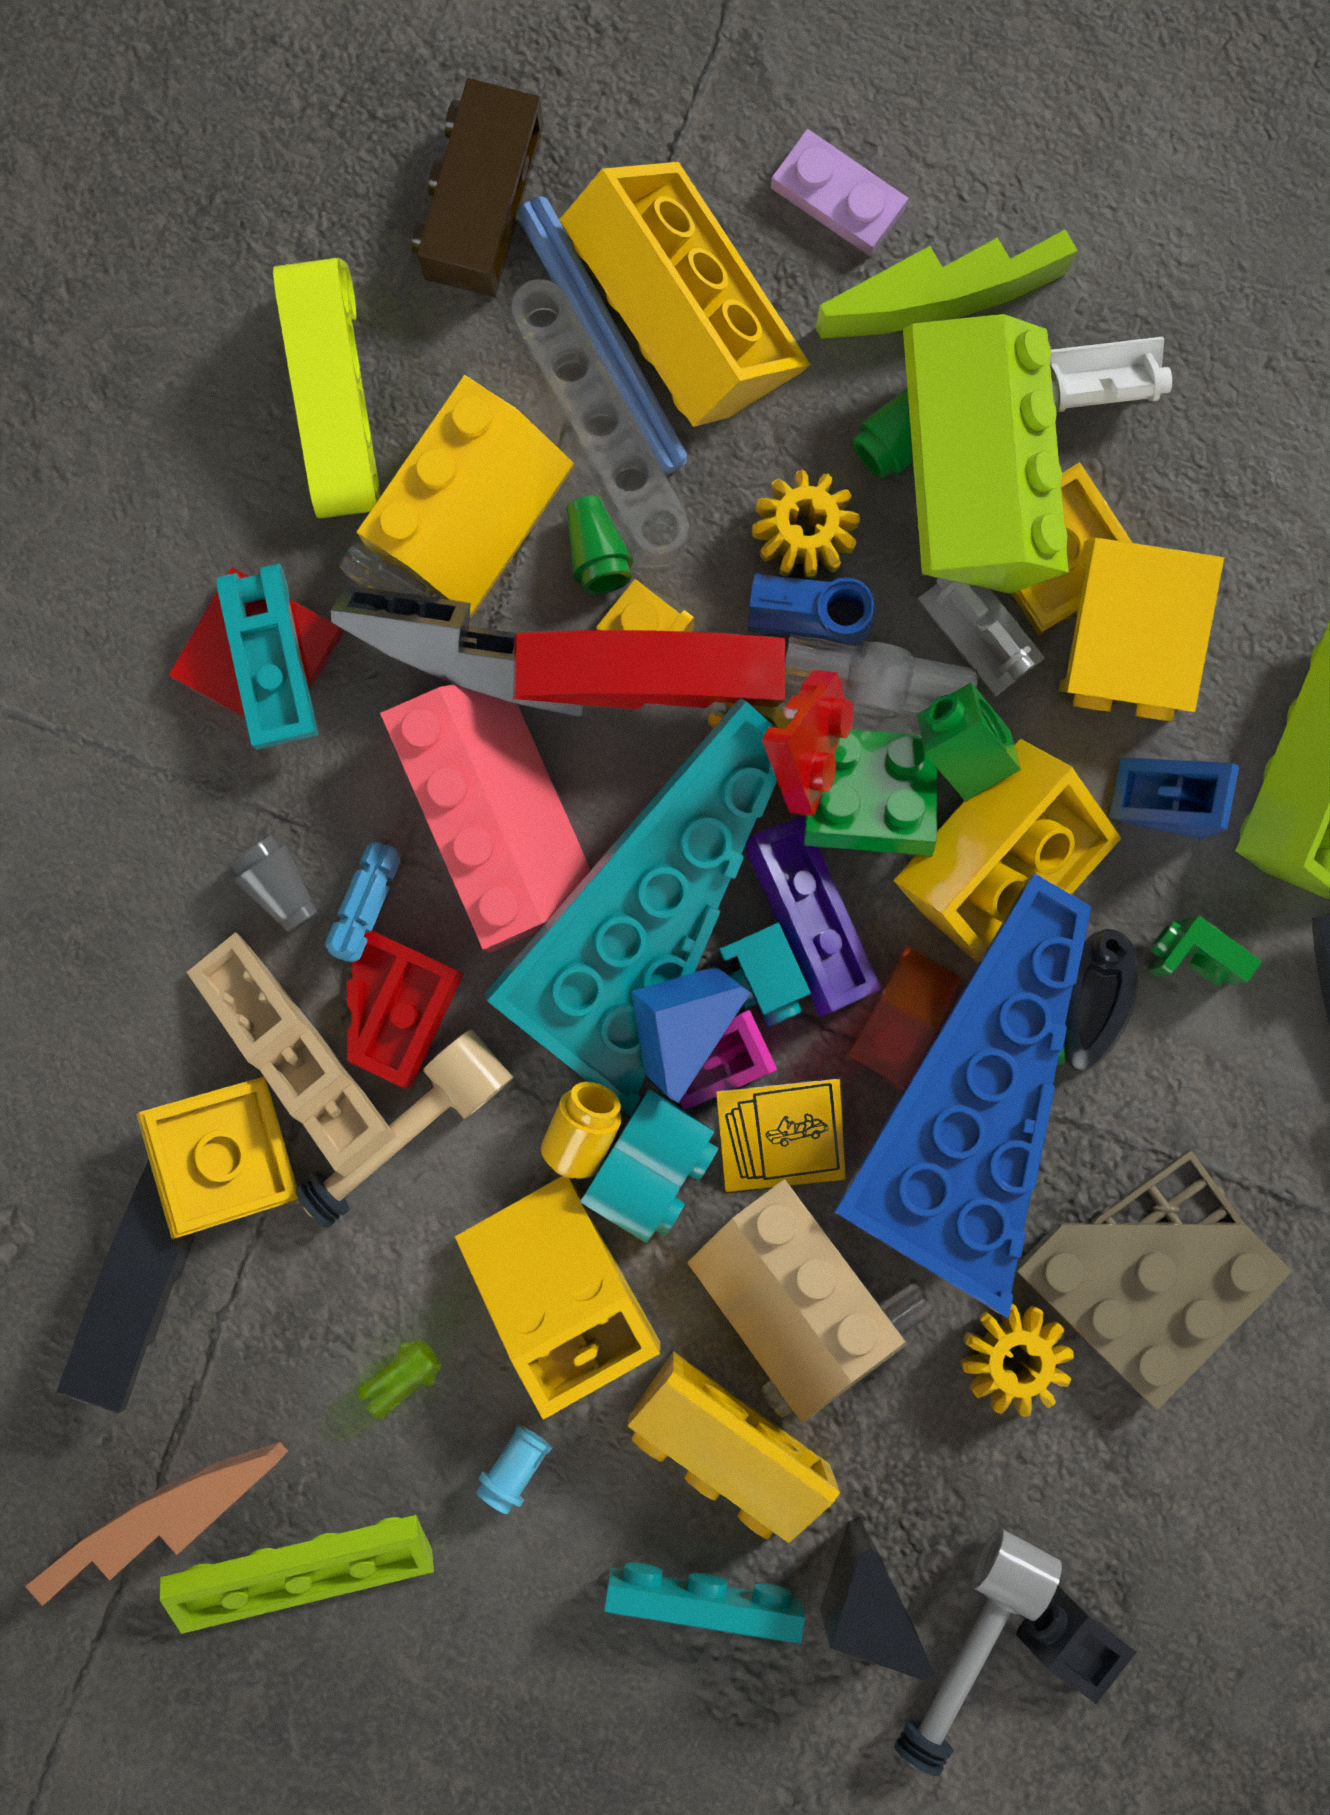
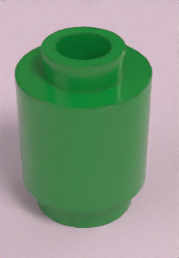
M906 387L862 422L859 426L860 433L851 440L853 449L861 462L879 479H883L889 473L898 475L913 463L908 388Z

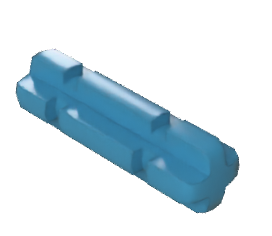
M375 841L368 844L359 862L363 868L362 870L355 871L337 913L341 920L340 922L333 923L325 941L328 953L335 958L355 962L362 955L367 943L364 935L372 931L389 891L386 883L394 879L400 864L398 850L390 845H384Z

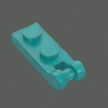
M277 563L260 567V574L245 578H239L237 573L217 577V590L251 746L259 750L319 736L290 607L288 585L281 564ZM266 599L267 613L247 617L246 603Z

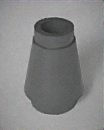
M272 835L263 839L229 863L238 875L233 881L277 923H280L286 933L318 912L311 902V896L287 845L285 844L280 847Z

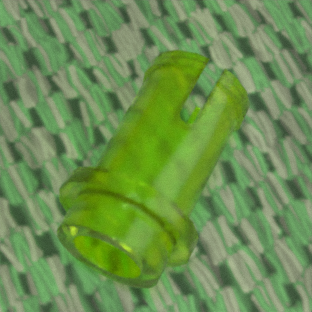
M416 1339L412 1344L403 1342L398 1347L399 1355L366 1382H362L356 1387V1392L361 1402L365 1401L368 1397L374 1399L365 1408L377 1419L383 1420L393 1408L421 1385L430 1387L436 1382L435 1374L442 1369V1366L434 1351L423 1340Z

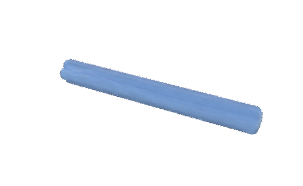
M538 196L524 203L518 209L519 221L655 471L660 476L677 471L687 463V453L580 257L576 253L551 204L543 196Z

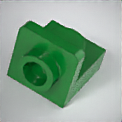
M1198 915L1182 919L1180 924L1172 920L1162 929L1150 947V951L1156 957L1150 963L1147 970L1157 977L1169 976L1188 954L1192 957L1188 965L1193 971L1212 984L1221 986L1224 981L1229 985L1247 983L1262 961Z

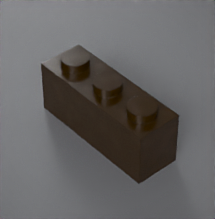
M467 78L461 101L456 99L451 101L445 122V137L449 138L444 159L437 157L434 160L429 177L428 193L429 196L433 197L428 217L419 216L412 237V253L418 257L425 280L496 298L519 216L518 209L523 202L544 127L540 96Z

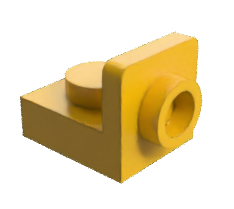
M634 579L597 625L596 630L692 632L694 630V617L685 610L681 613L677 612Z

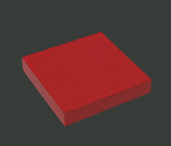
M233 567L227 573V575L237 573L239 578L249 577ZM217 591L169 676L245 718ZM266 599L246 603L247 617L268 612ZM289 599L310 691L344 631L329 620Z

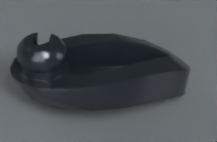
M1104 929L1095 932L1084 942L1076 984L1072 987L1065 1022L1067 1030L1063 1045L1067 1062L1076 1070H1089L1095 1067L1113 1050L1125 1031L1135 1007L1138 989L1136 953L1132 942L1122 932L1117 930Z

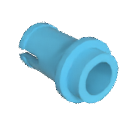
M520 1424L515 1428V1433L489 1473L481 1472L478 1477L481 1485L477 1489L476 1494L488 1505L504 1514H508L514 1505L518 1507L522 1505L524 1499L520 1494L546 1454H549L552 1446L547 1441Z

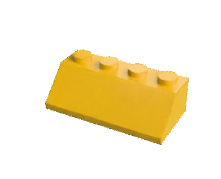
M679 162L601 169L559 219L572 239L576 253L589 265L605 290L609 304L622 316L638 341L642 355L655 367L671 392L677 409L688 418L693 427L730 418L799 375L811 365Z

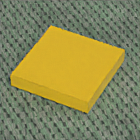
M1080 462L1063 472L1061 481L1064 524L1068 535L1066 546L1069 573L1012 593V596L1038 636L1078 612L1086 567L1080 566L1084 541L1097 537L1132 543Z
M265 1077L141 1111L136 1114L172 1239L299 1200L295 1191L297 1188Z

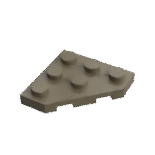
M1057 1223L1016 1266V1272L1157 1411L1293 1272L1248 1226L1241 1223Z

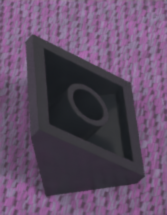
M858 1516L848 1521L820 1607L829 1647L921 1680L933 1675L934 1671L920 1637L861 1517Z

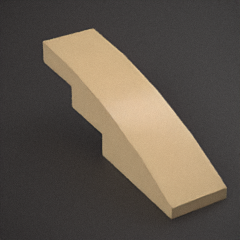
M238 933L232 934L187 971V974L243 1056L250 1064L261 1071L289 1114L304 1125L336 1172L347 1177L395 1137L393 1131L319 1032Z

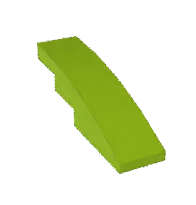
M1066 229L1011 259L998 237L944 267L941 266L931 246H928L819 305L815 329L821 339L881 335L903 331V328L912 323L950 320L967 316L1009 302L1065 276L1078 250Z

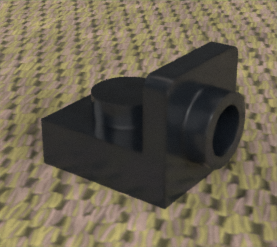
M1058 1585L1042 1615L1035 1621L1026 1618L1016 1631L1017 1637L1048 1670L1095 1704L1099 1702L1137 1653L1123 1638L1083 1609Z

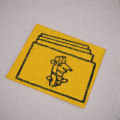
M840 1079L716 1091L726 1192L770 1188L776 1186L784 1179L789 1185L846 1180Z

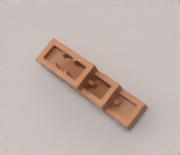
M281 1442L274 1443L218 1461L154 1491L97 1527L25 1587L43 1606L92 1561L110 1581L158 1536L178 1555L274 1467L288 1450Z

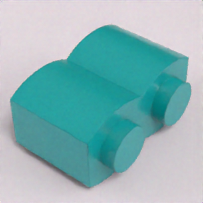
M649 1089L580 1203L645 1243L649 1241L654 1231L666 1236L685 1205L684 1202L675 1197L688 1175L699 1181L719 1149L709 1143L714 1133V1128Z

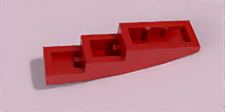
M656 630L516 633L514 636L513 699L635 710H639L645 703L707 709L714 702L735 704L740 698L750 705L777 707L785 701V638Z

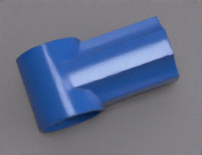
M754 574L749 604L748 631L821 639L840 648L854 647L862 643L870 634L875 611L874 597L865 584L853 578H838L832 582ZM840 601H849L860 607L863 617L853 625L842 626L830 619L828 611L834 604Z

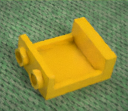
M1097 537L1084 541L1080 566L1086 567L1067 674L1065 679H1060L1058 691L1074 694L1072 705L1074 707L1111 712L1112 701L1117 700L1136 703L1135 716L1174 722L1176 710L1195 712L1224 557Z

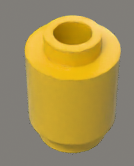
M581 1082L561 1097L541 1143L542 1156L555 1172L567 1178H589L599 1172L621 1124V1114L619 1112L621 1104L616 1094L601 1084Z

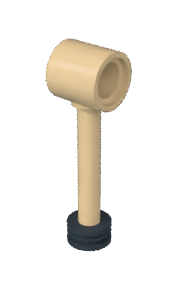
M473 1029L468 1030L457 1038L423 1069L425 1074L431 1079L434 1087L389 1125L395 1134L393 1139L347 1177L334 1172L327 1178L320 1172H315L310 1176L311 1181L306 1180V1185L301 1184L296 1188L297 1197L310 1217H313L324 1227L330 1228L335 1223V1219H340V1215H345L350 1210L345 1197L450 1106L466 1119L514 1078Z

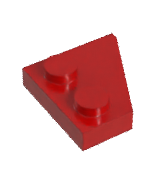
M812 670L802 683L798 695H793L784 707L785 718L792 719L786 729L769 727L762 740L789 813L815 815L822 792H828L834 782L836 770L834 755L840 738H847L852 727L853 704L851 700L845 698L838 672Z
M371 931L364 935L367 943L360 959L352 962V980H347V1006L352 1014L351 1026L347 1030V1061L400 1087L411 1089L464 973Z

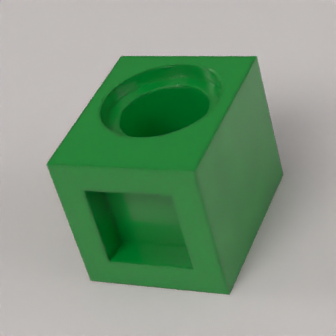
M972 682L952 694H946L937 698L928 708L916 714L924 753L965 801L1021 770L1010 729Z

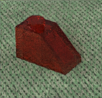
M905 946L883 983L882 990H879L842 1055L892 1085L906 1088L939 1031L961 977L910 947Z

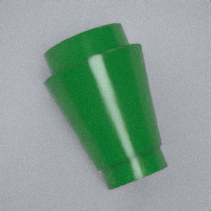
M591 495L578 498L569 503L566 507V512L568 516L573 579L581 583L583 591L589 595L607 594L624 587L632 578L630 568L633 565V558L606 508H604L602 499Z

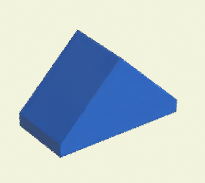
M1121 757L1109 819L1202 840L1223 832L1228 827L1239 766L1226 762Z
M717 967L631 991L645 1074L669 1098L678 1103L751 993Z

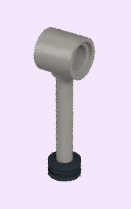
M1002 1528L997 1529L985 1544L972 1575V1588L984 1594L988 1599L922 1723L908 1720L903 1728L904 1732L900 1733L901 1738H898L894 1744L897 1753L912 1767L932 1776L941 1775L944 1769L943 1765L947 1764L946 1759H949L953 1752V1748L944 1738L1010 1614H1020L1031 1621L1038 1619L1049 1605L1061 1576L1062 1563L1059 1559Z

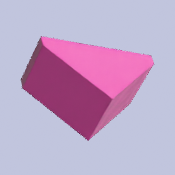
M750 1010L734 1017L681 1098L680 1103L683 1110L717 1097L716 1091L733 1090L777 1070Z

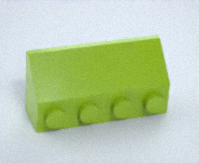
M1005 314L912 323L903 328L922 574L1012 594L1069 573L1066 546L1068 535L1064 524L1061 490L1062 470L1058 457L1055 423L1057 413L1053 401L1050 368L1051 348L1048 342L1047 329Z
M1330 620L1322 639L1315 645L1312 651L1310 669L1299 696L1289 707L1286 728L1275 755L1268 760L1265 766L1262 787L1251 813L1245 817L1241 825L1240 841L1235 850L1264 873L1329 900Z

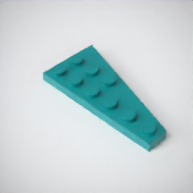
M741 698L484 994L486 1000L586 1081L601 1084L613 1091L620 1101L621 1109L631 1117L641 1097L638 1092L646 1076L631 991L695 972L720 914L718 910L719 904L730 879H735L744 859V856L741 855L757 817H762L777 782L762 742L765 732L769 727L774 726Z

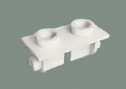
M1155 337L1051 350L1050 368L1056 412H1064L1066 408L1141 399L1158 401L1160 394L1170 393L1172 389L1171 370L1169 367L1162 368L1164 338Z

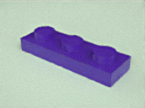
M803 815L753 834L748 838L745 850L776 920L783 930L808 985L811 999L820 1017L882 989L819 848L816 846H804L805 816Z

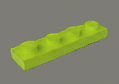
M416 1515L405 1518H386L372 1526L343 1533H325L316 1536L310 1541L278 1549H259L252 1552L249 1556L216 1564H197L186 1571L160 1577V1602L180 1633L183 1634L433 1573L432 1548Z

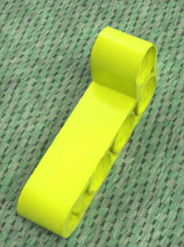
M339 257L274 266L275 294L314 512L318 519L370 512L381 496L352 321L357 319V312L349 267Z

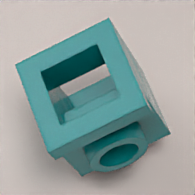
M779 923L719 950L723 963L736 959L740 969L730 973V977L751 992L743 1006L746 1009L756 1004L767 1027L802 1012L798 999L811 994Z

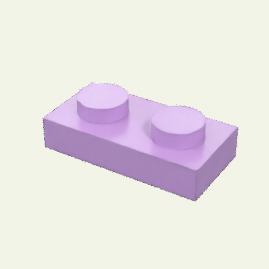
M809 129L802 135L771 180L772 190L870 257L905 211L909 199Z

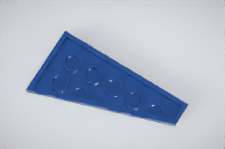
M1035 873L1027 880L832 1211L1006 1318H1009L1013 1299L1011 1291L1018 1258H1021L1026 1233L1023 1231L1032 1189H1035L1055 1090L1053 1082L1059 1052L1063 1050L1067 1030L1065 1022L1072 987L1076 984L1091 906Z

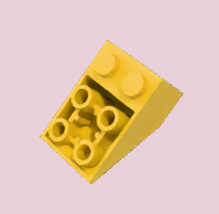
M564 1176L559 1177L455 1236L508 1356L543 1420L660 1354V1340L586 1206L580 1203L582 1199L570 1178Z

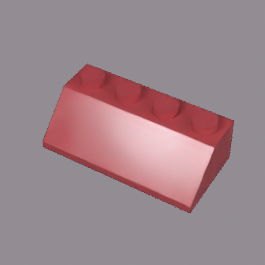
M452 684L436 688L381 712V717L482 949L492 953L537 933L591 869L518 704Z

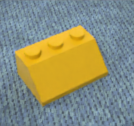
M464 375L361 524L357 534L370 553L440 599L471 603V619L575 467L574 462L518 409Z
M1022 739L1014 745L1021 770L971 799L964 801L936 832V845L933 856H914L893 880L930 922L977 963L980 962L1031 875L1035 873L1072 895L1121 839L1073 767Z
M674 1351L629 1413L627 1426L635 1431L631 1439L642 1451L660 1462H663L667 1455L688 1470L684 1478L692 1487L716 1501L720 1494L741 1508L737 1514L738 1518L753 1532L767 1540L775 1533L787 1543H790L829 1508L840 1494L836 1479L828 1462Z

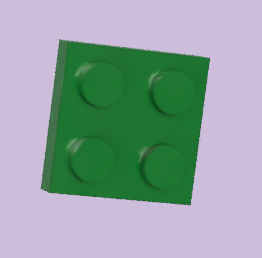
M851 729L847 738H840L834 755L836 770L831 789L828 792H822L815 815H805L804 846L933 856L937 831V767L924 753L921 735Z

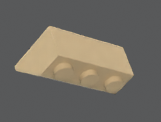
M785 1179L734 1216L687 1262L802 1423L907 1345L906 1341Z

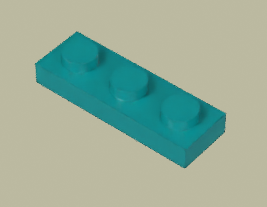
M636 1562L626 1563L624 1570L610 1568L604 1612L801 1644L805 1621L802 1601L798 1598H792V1592L782 1586L759 1583L753 1585V1591L727 1587V1580L706 1573L689 1574L688 1580L664 1577L662 1576L663 1570L659 1567Z

